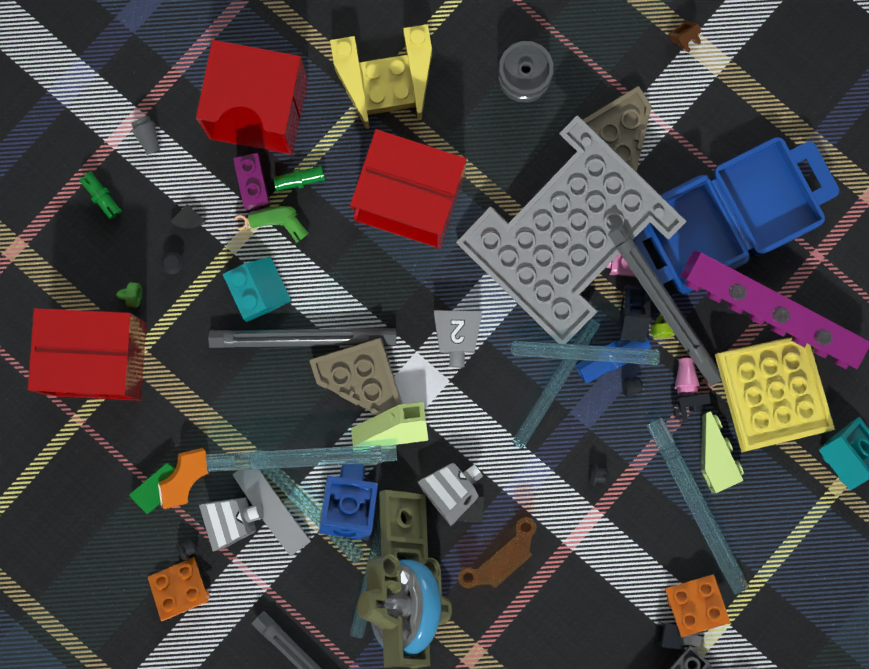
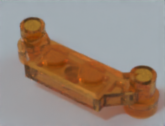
M528 517L519 519L515 526L516 535L478 569L466 567L459 572L458 580L460 585L464 588H473L475 585H492L495 589L532 556L529 550L531 538L536 531L535 522ZM525 522L530 526L527 532L521 530V525ZM471 573L473 579L470 582L464 581V574Z

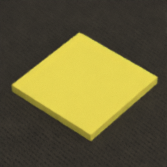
M788 337L715 354L741 452L835 430L811 345L807 344L804 348L792 342L793 337Z

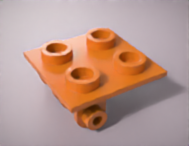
M195 557L148 576L161 621L205 604L210 599L208 590L204 588Z
M714 574L665 588L668 596L667 602L669 608H672L681 638L730 624Z

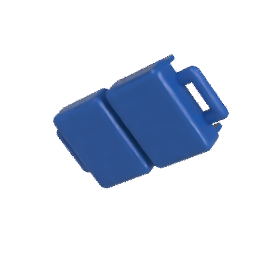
M776 137L719 165L712 173L713 181H710L707 175H700L661 194L687 222L669 240L650 222L633 241L662 284L671 280L678 293L688 294L694 290L685 286L687 280L679 276L693 250L699 251L735 270L748 262V250L755 256H763L821 226L824 223L825 216L819 205L836 197L839 194V187L813 142H806L789 150L785 141L782 138ZM807 159L821 185V188L813 192L797 163ZM648 238L664 266L659 270L656 269L642 242Z

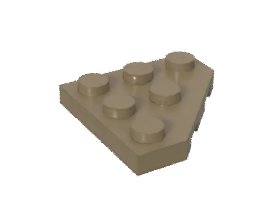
M639 86L583 119L590 128L637 172L652 108Z
M382 337L309 360L318 385L371 411L376 416L397 405L403 404Z

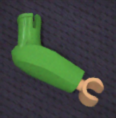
M291 206L267 207L250 212L248 217L238 215L234 218H243L245 220V225L236 228L238 230L246 229L249 224L252 228L284 225L296 243L309 234L297 219V211Z

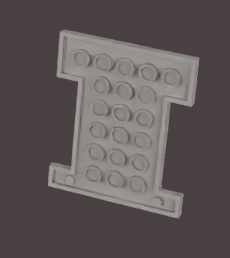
M578 115L560 133L577 152L509 223L493 207H489L456 242L562 347L598 312L580 293L620 254L608 235L610 230L621 224L633 240L651 222L669 240L687 222Z

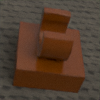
M686 20L671 31L668 36L673 43L680 45L682 50L690 52L688 42L692 40L695 44L699 45L701 40L697 35L702 30L697 23Z

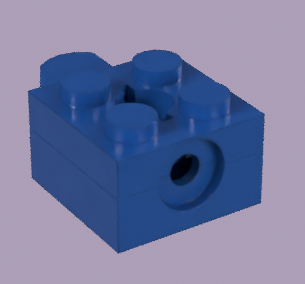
M355 459L345 461L341 467L340 477L327 476L318 534L369 540L373 527L378 483L364 481L365 468L360 461Z

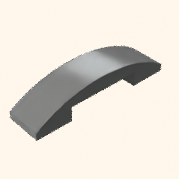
M254 460L232 474L251 504L261 505L264 512L263 521L290 556L311 542Z

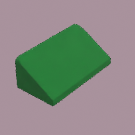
M169 462L129 494L132 500L146 514H149L161 504L158 483L167 479L175 470L174 466Z

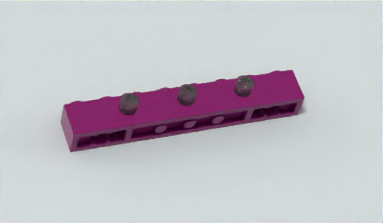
M693 250L679 276L687 280L685 286L697 292L700 288L708 291L706 297L718 303L722 299L729 302L730 304L727 308L739 314H742L743 310L750 313V320L762 326L764 322L771 324V331L783 337L785 333L792 335V342L804 348L807 344L813 346V353L825 359L828 355L834 357L833 363L846 370L848 366L858 369L869 349L868 340L699 251Z

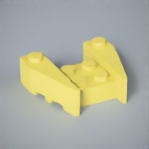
M428 24L403 28L407 55L359 63L355 36L330 40L335 71L366 129L370 128L368 115L416 107L418 120H422L432 59Z

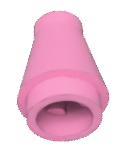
M691 358L679 359L675 384L678 395L692 396L698 394L700 385L693 360Z

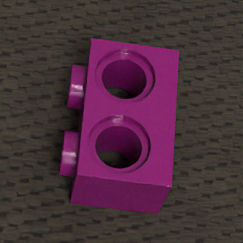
M258 153L233 158L242 202L246 211L270 207L265 176Z

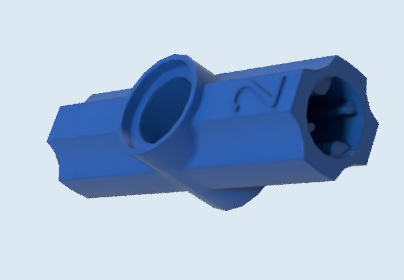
M646 338V343L628 340L614 341L598 350L597 354L575 365L581 379L587 384L607 372L611 373L629 363L630 359L652 347L648 338Z

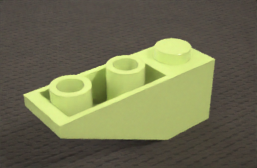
M424 402L397 405L351 428L353 450L428 441Z
M710 411L702 414L701 472L711 493H718L742 482L743 478L741 475L744 472L738 460L734 461L730 453L733 451L730 441L727 437L723 438L719 430L722 428L718 416L716 414L712 415Z

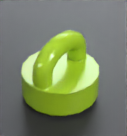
M660 314L656 319L655 325L651 326L652 336L655 338L674 336L675 333L662 314Z

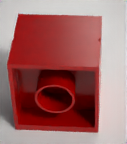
M212 40L196 119L207 137L211 140L293 155L300 123L299 116L302 113L308 84L301 56Z
M376 129L350 204L351 209L355 210L354 221L441 249L465 178L467 158Z
M34 308L28 391L58 397L141 401L147 323L131 313Z

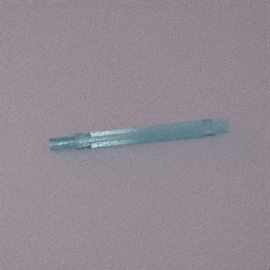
M660 418L646 425L734 595L745 591L749 585L666 424Z
M371 445L207 454L206 465L207 472L382 463V461H397V446Z

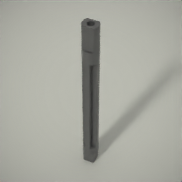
M621 224L611 229L608 235L615 244V247L708 384L712 386L721 382L722 379L717 364L632 238Z
M396 328L209 331L208 340L209 348L355 346L381 337L384 345H396Z
M265 611L251 623L298 669H322Z

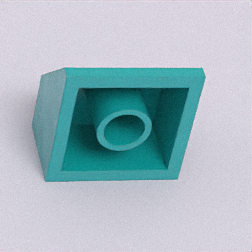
M271 256L245 263L223 274L238 309L246 322L292 302Z
M858 417L830 438L819 449L825 462L830 464L837 473L839 480L849 490L869 480V428Z

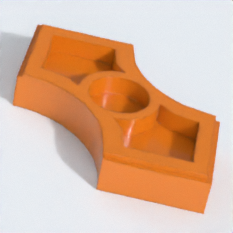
M203 448L179 453L178 463L174 472L167 479L158 483L161 507L163 509L187 504L188 494L192 485L200 477L209 474L206 452Z

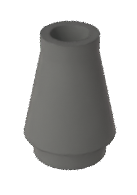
M150 116L131 123L133 127L131 131L144 148L146 155L160 150L155 123L151 121Z

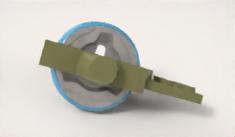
M383 490L379 492L381 556L372 558L367 563V591H364L359 596L357 611L362 619L371 622L376 640L383 648L384 668L410 667V669L428 667L430 666L429 644L433 640L438 626L450 620L452 605L448 598L442 596L441 569L438 561L434 558H428L426 495ZM401 513L406 516V524L401 520ZM397 556L405 557L406 560H398Z

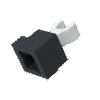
M658 621L655 644L661 647L681 650L682 643L700 647L702 637L692 634L681 638L677 625Z

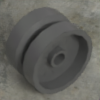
M520 41L512 44L504 51L499 62L498 82L501 90L508 98L517 102H532L546 93L553 76V61L550 53L542 45L533 41Z

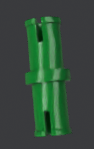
M321 165L305 170L295 169V172L274 176L273 179L278 192L294 187H299L300 189L304 188L306 184L325 181V175Z
M92 171L84 175L85 178L81 177L79 179L80 183L83 184L92 196L91 200L93 203H97L109 220L117 216L116 213L120 214L122 212L121 208L118 207L109 195L110 191L101 185Z

